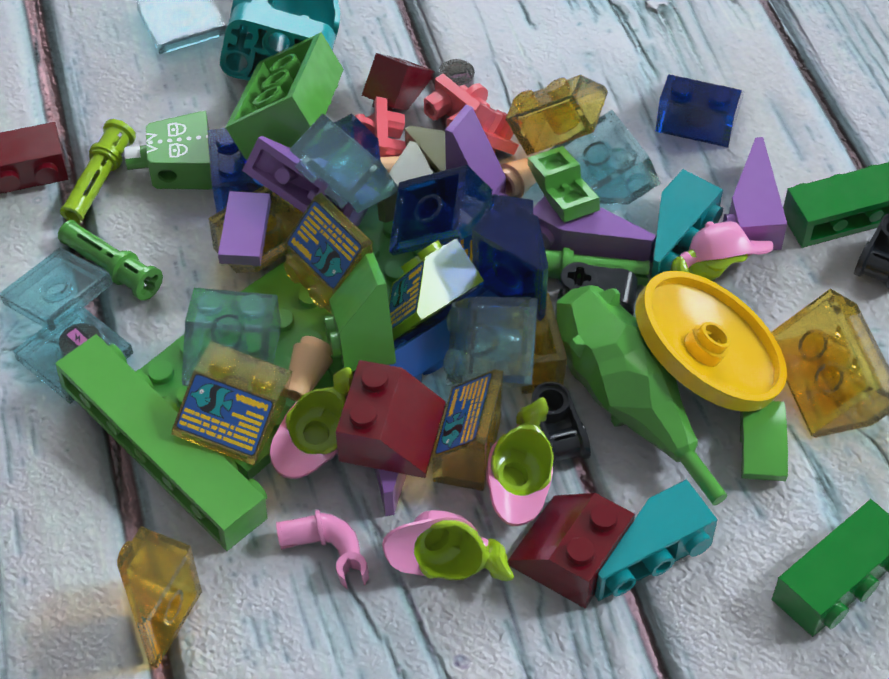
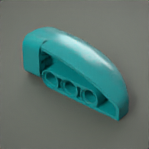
M233 0L220 56L222 71L230 77L249 81L258 62L322 32L333 50L340 24L339 0Z

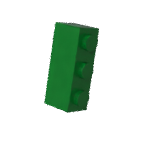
M889 162L870 165L864 169L844 174H835L829 178L810 183H800L794 187L787 188L783 210L787 225L801 248L877 228L882 218L889 213Z
M872 499L868 500L778 577L771 600L812 637L825 626L829 629L835 628L849 611L848 606L856 599L863 602L869 598L880 584L878 579L886 572L889 573V513Z

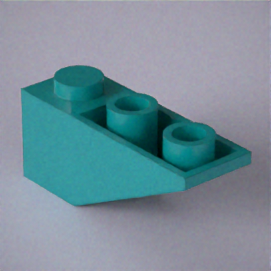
M682 169L662 191L651 279L657 274L671 271L673 260L682 253L689 251L693 237L705 227L707 222L710 221L714 224L719 222L723 214V207L720 206L723 189Z
M687 479L647 500L598 573L595 597L598 601L612 594L613 596H621L631 590L637 581L649 575H662L676 561L688 555L691 557L698 556L712 545L718 519Z

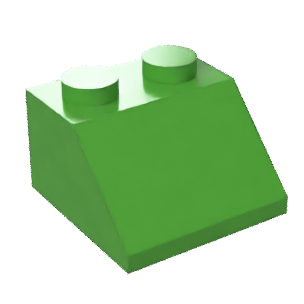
M374 253L365 254L329 299L331 315L324 316L327 340L330 341L332 357H340L343 367H350L352 371L356 370L359 360L385 365L396 364L386 282Z

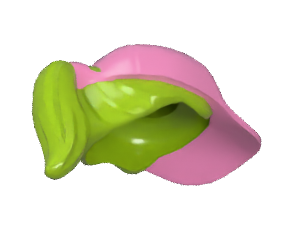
M709 221L705 224L704 228L695 234L689 251L682 253L673 260L671 271L688 272L713 281L722 275L731 264L742 263L752 254L760 255L771 252L773 250V242L749 240L743 229L732 221L715 224Z
M345 367L333 375V387L316 389L305 393L285 415L270 445L271 463L276 472L282 477L288 479L305 477L331 460L338 453L336 429L353 380V373L350 367Z
M544 397L520 409L516 417V428L502 435L492 445L489 453L486 482L490 490L492 505L498 517L510 526H521L534 520L541 512L550 488L554 455L550 442L539 427L541 422L546 421L548 405Z
M440 510L425 511L418 515L412 523L404 524L391 530L383 539V551L387 561L400 572L426 576L430 579L464 580L486 568L494 579L502 581L514 579L513 572L508 565L505 547L495 539L480 537L473 524L464 517L451 512Z

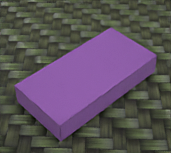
M229 192L218 251L219 264L261 266L271 206L270 194Z

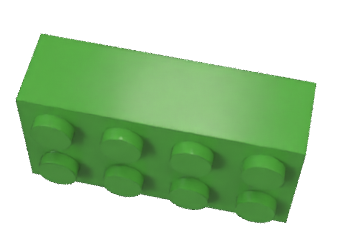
M322 32L258 62L225 127L246 160H248L258 137L261 136L289 148L294 146L303 148L317 139V134L322 122L325 120V114L332 103V97L344 70Z

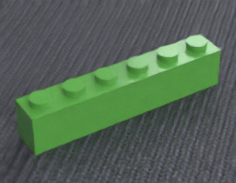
M95 334L55 363L61 387L226 551L230 550L268 519L266 508L267 494L263 487L253 478L247 480L238 471L236 462L226 451L221 450L218 452L210 444L209 440L178 429L176 424L181 411L177 404L168 396L162 398L154 390L151 380L142 370L134 371L127 364L124 354L115 344L112 343L108 346Z

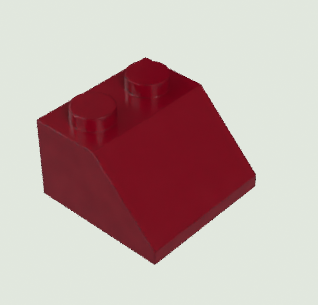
M359 360L336 429L339 462L426 478L446 408V401L401 367Z
M597 493L553 496L508 559V565L586 609L595 595L598 573L633 523L635 514Z

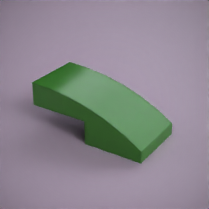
M563 146L527 158L528 166L537 184L564 223L600 211L599 196L581 178L580 164Z
M772 401L768 406L757 411H740V442H742L741 478L786 481L788 477V437L785 402Z

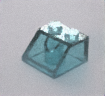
M610 110L551 148L563 146L580 164L581 178L599 196L600 204L629 205L661 184L650 157L613 110Z
M323 113L290 149L291 153L299 161L295 168L311 183H314L317 178L328 187L324 191L325 195L341 209L348 204L359 213L394 195L399 190V187L383 164Z
M194 288L185 319L182 366L183 386H191L194 376L201 374L247 392L267 393L281 330L277 295Z
M469 297L452 302V308L447 317V328L450 331L449 350L444 358V371L447 374L446 386L457 387L488 373H492L488 392L532 385L538 299L530 297Z

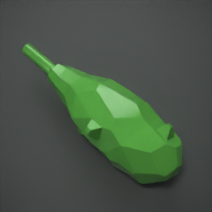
M588 285L571 289L558 299L553 339L563 355L571 374L582 383L596 403L611 413V422L614 427L628 426L675 462H681L712 505L715 506L723 502L727 498V493L695 452L698 440L682 404L677 380L660 364L647 346L639 330L636 318L620 305L619 291L614 288L604 291L598 286Z

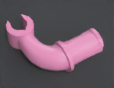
M319 509L315 510V515L276 522L281 550L321 542L322 546L326 545V543H331L338 550L340 556L336 562V571L340 583L348 589L345 577L350 571L349 569L352 568L361 571L363 583L366 585L369 579L367 562L360 554L356 532L346 521L332 514L321 513Z

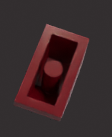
M376 53L362 96L374 101L376 96L386 98L388 111L393 112L394 108L408 110L432 80L435 71L405 59Z

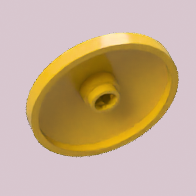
M667 271L654 276L639 293L635 304V315L641 335L660 364L686 388L713 404L741 412H751L765 408L783 390L787 380V368L778 342L758 315L730 291L699 275L683 271Z

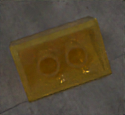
M829 289L771 332L778 342L787 368L786 382L811 436L817 438L872 426L889 414V366L857 303Z

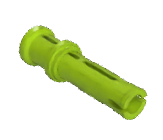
M109 119L105 122L102 137L99 142L92 144L89 150V163L77 180L65 204L60 209V214L66 220H74L80 224L84 220L85 214L98 195L110 171L118 169L122 164L124 148L132 145L136 139L135 131L127 123L117 119Z

